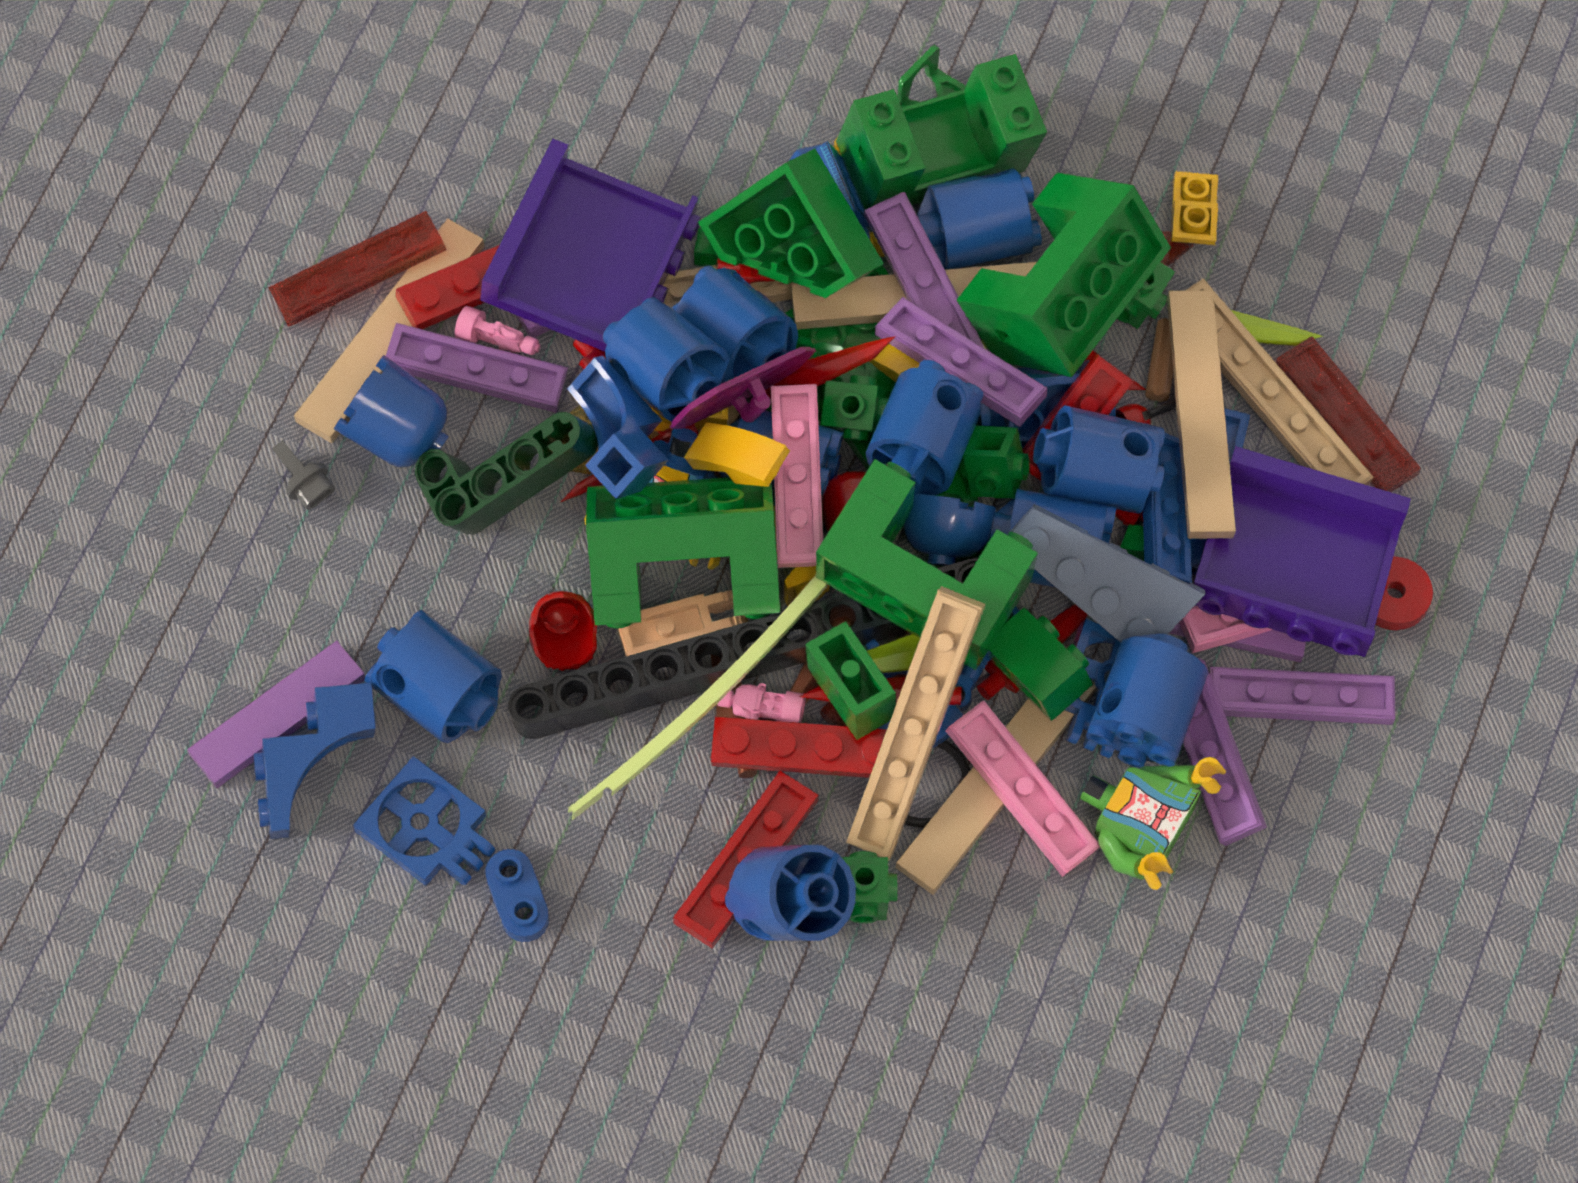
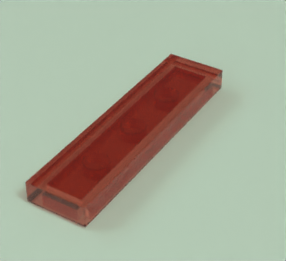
M424 211L268 288L288 327L447 249L427 211Z
M1313 336L1277 357L1276 364L1373 476L1371 483L1375 488L1393 492L1419 475L1421 467Z

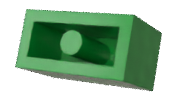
M1023 607L1004 624L987 653L993 664L1053 721L1093 685L1085 669L1090 663L1076 646L1070 644L1066 648L1057 640L1060 634L1045 616L1041 615L1036 619Z
M846 621L806 643L808 670L857 740L891 720L896 707V693Z

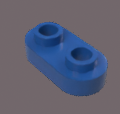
M506 849L497 852L487 863L486 879L502 926L507 935L516 941H534L547 930L549 913L531 861L524 853L518 850ZM506 866H514L518 869L517 873L512 877H504L501 875V870ZM521 908H529L533 911L532 916L526 920L517 918L516 913Z

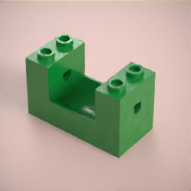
M1012 54L975 65L963 90L916 104L901 107L895 89L853 100L836 143L863 207L866 210L905 192L911 205L922 203L926 188L933 184L972 176L992 175L1011 168H1015L1018 173L1025 172L1047 134V130L1017 55Z
M1056 173L1032 203L1054 239L1048 249L1026 276L981 268L956 301L989 351L1009 364L1073 377L1171 249V246L1134 185Z
M874 459L816 551V578L921 638L937 591L941 586L986 604L964 662L965 665L976 671L1031 582L1038 552L1032 550V543L1015 532H1009L1006 535L997 529L964 583L959 582L892 543L913 508L915 482L911 480L910 473L903 467L893 462H887L885 465Z
M730 477L648 483L641 492L615 499L604 486L587 487L586 532L595 625L624 628L632 623L641 622L640 563L730 557L734 616L744 615L747 618L760 619L769 616L771 613H780L771 483L768 487L735 484Z

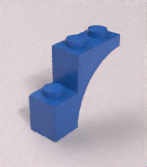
M603 356L594 357L567 390L587 414L597 436L598 451L585 466L615 499L641 492L668 462V458L648 438L663 420Z
M371 683L315 687L314 701L306 702V718L308 730L317 729V734L262 738V752L253 753L256 781L265 780L266 798L258 799V814L260 827L269 826L270 839L289 837L290 811L296 792L309 771L322 758L343 745L374 737L376 726Z

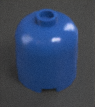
M382 355L376 364V367L381 369L382 373L380 374L376 370L371 372L343 413L350 420L347 422L340 418L333 429L391 465L410 467L416 464L418 458L424 452L430 449L440 450L449 436L443 433L442 430L447 421V407L444 400L436 392L394 361Z

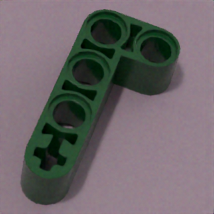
M558 412L472 470L465 461L439 449H430L418 458L415 464V476L436 519L441 524L464 534L474 535L588 460L598 448L597 436L591 424L568 412ZM539 454L536 466L530 470V463L533 457ZM447 466V472L440 481V473ZM502 478V485L499 491L494 494V487ZM465 503V511L460 518H458V511L460 507Z

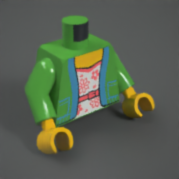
M1206 757L1201 759L1196 765H1174L1172 767L1164 765L1142 766L1140 769L1128 767L1117 787L1095 775L1091 776L1080 799L1102 811L1097 821L1095 835L1099 838L1098 844L1114 871L1137 879H1145L1152 890H1158L1162 886L1157 875L1159 872L1173 873L1167 857L1197 806L1201 791L1196 788L1202 785L1211 794H1216L1220 791V784L1214 778H1210L1214 774L1226 773V770L1217 759Z

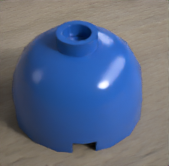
M914 494L913 508L902 528L906 540L915 550L929 555V564L946 566L954 564L956 559L970 558L982 551L989 541L993 529L996 508L979 502H974V507H968V503L960 502V499Z

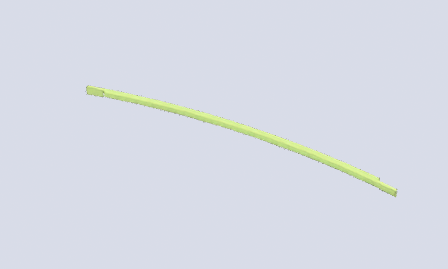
M982 340L981 342H982L984 348L987 349V346L985 345V343H984L983 340ZM815 575L773 624L711 687L640 751L569 807L568 813L573 812L572 820L600 800L603 796V790L607 787L612 790L611 795L613 796L701 720L768 654L808 610L828 584L816 578Z

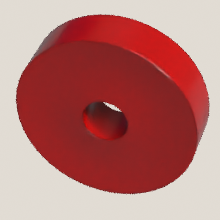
M1393 556L1375 625L1388 630H1404L1418 624L1426 615L1433 598V587L1428 574L1414 561ZM1397 589L1401 592L1402 597L1394 598L1389 595L1388 590Z

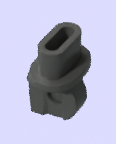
M283 440L272 448L293 475L288 482L286 490L287 496L291 499H298L307 510H311L334 492L335 486L326 477L328 470L323 463H311L303 466Z

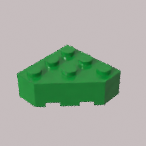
M812 149L784 163L698 222L721 261L735 266L740 263L758 269V274L787 285L794 282L810 288V293L823 298H827L853 284L884 264L816 149Z

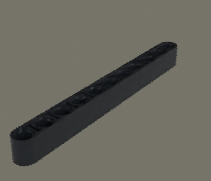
M978 558L964 560L937 569L964 583ZM844 594L813 603L742 680L807 662L806 643L833 629L834 627L831 623L839 617H847L854 621V625L850 628L863 646L872 639L879 642L910 632ZM783 612L519 687L511 694L508 701V709L513 725L521 736L537 739L706 691L745 653L742 651L743 648L751 642H756ZM801 629L810 634L807 640L799 643L792 642L787 638L789 633L794 630ZM706 655H716L722 659L713 668H705L698 664L699 660ZM664 667H670L677 671L673 678L666 681H661L654 677V674ZM618 680H627L632 683L631 688L624 693L617 694L609 690L610 686ZM580 692L587 695L585 702L579 706H569L564 703L566 698L573 693ZM529 705H537L543 708L542 712L533 719H525L520 716L521 711Z

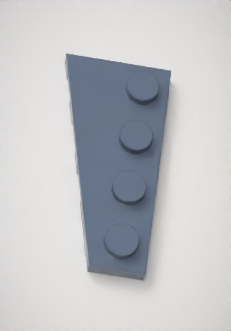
M1035 504L1009 531L1015 532L1029 540L1033 545L1032 550L1038 552L1034 569L1120 642L1132 636L1159 633L1168 635L1205 595V589L1191 582L1188 584L1170 575L1169 571L1153 563L1150 565L1128 554L1127 550L1113 543L1108 544L1088 534L1087 530Z

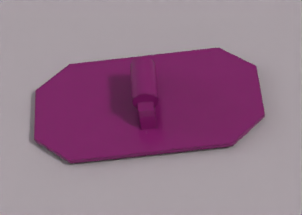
M799 347L714 387L689 403L671 421V429H684L732 405L744 421L754 422L770 406L771 401L765 390L798 370L816 352L815 348ZM753 396L750 403H748L746 399Z

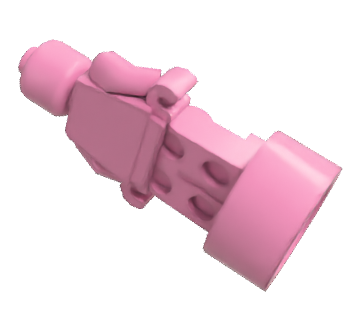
M465 306L457 318L454 332L457 339L477 343L481 340L497 345L500 350H508L511 353H520L522 351L523 353L534 355L540 350L537 338L531 336L524 337L521 331L506 326L499 321H496V323L486 322V313L482 310Z
M760 683L758 686L745 684L737 688L735 694L731 690L717 705L725 708H731L733 705V714L746 719L758 720L760 717L762 719L768 718L782 722L802 723L806 698L799 697L803 693L787 691L786 694L766 692V684Z

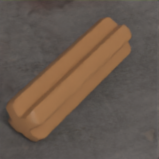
M1161 318L1157 322L1145 395L1149 400L1165 402L1169 399L1173 377L1169 319Z

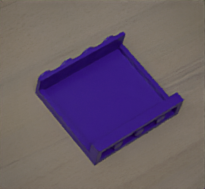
M552 138L482 279L481 301L605 351L607 345L603 341V334L607 326L612 322L620 321L629 311L640 306L648 298L655 297L664 303L668 288L663 286L668 274L674 277L677 275L685 252L680 250L685 239L692 241L699 228L698 222L702 217L696 215L698 197L692 195L687 207L568 159L569 145Z
M1235 446L1229 465L1236 532L1233 538H1207L1194 580L1195 585L1205 589V595L1195 606L1211 615L1224 614L1243 620L1244 623L1254 628H1269L1286 633L1297 641H1312L1329 646L1343 655L1365 657L1375 636V623L1400 530L1407 515L1411 498Z

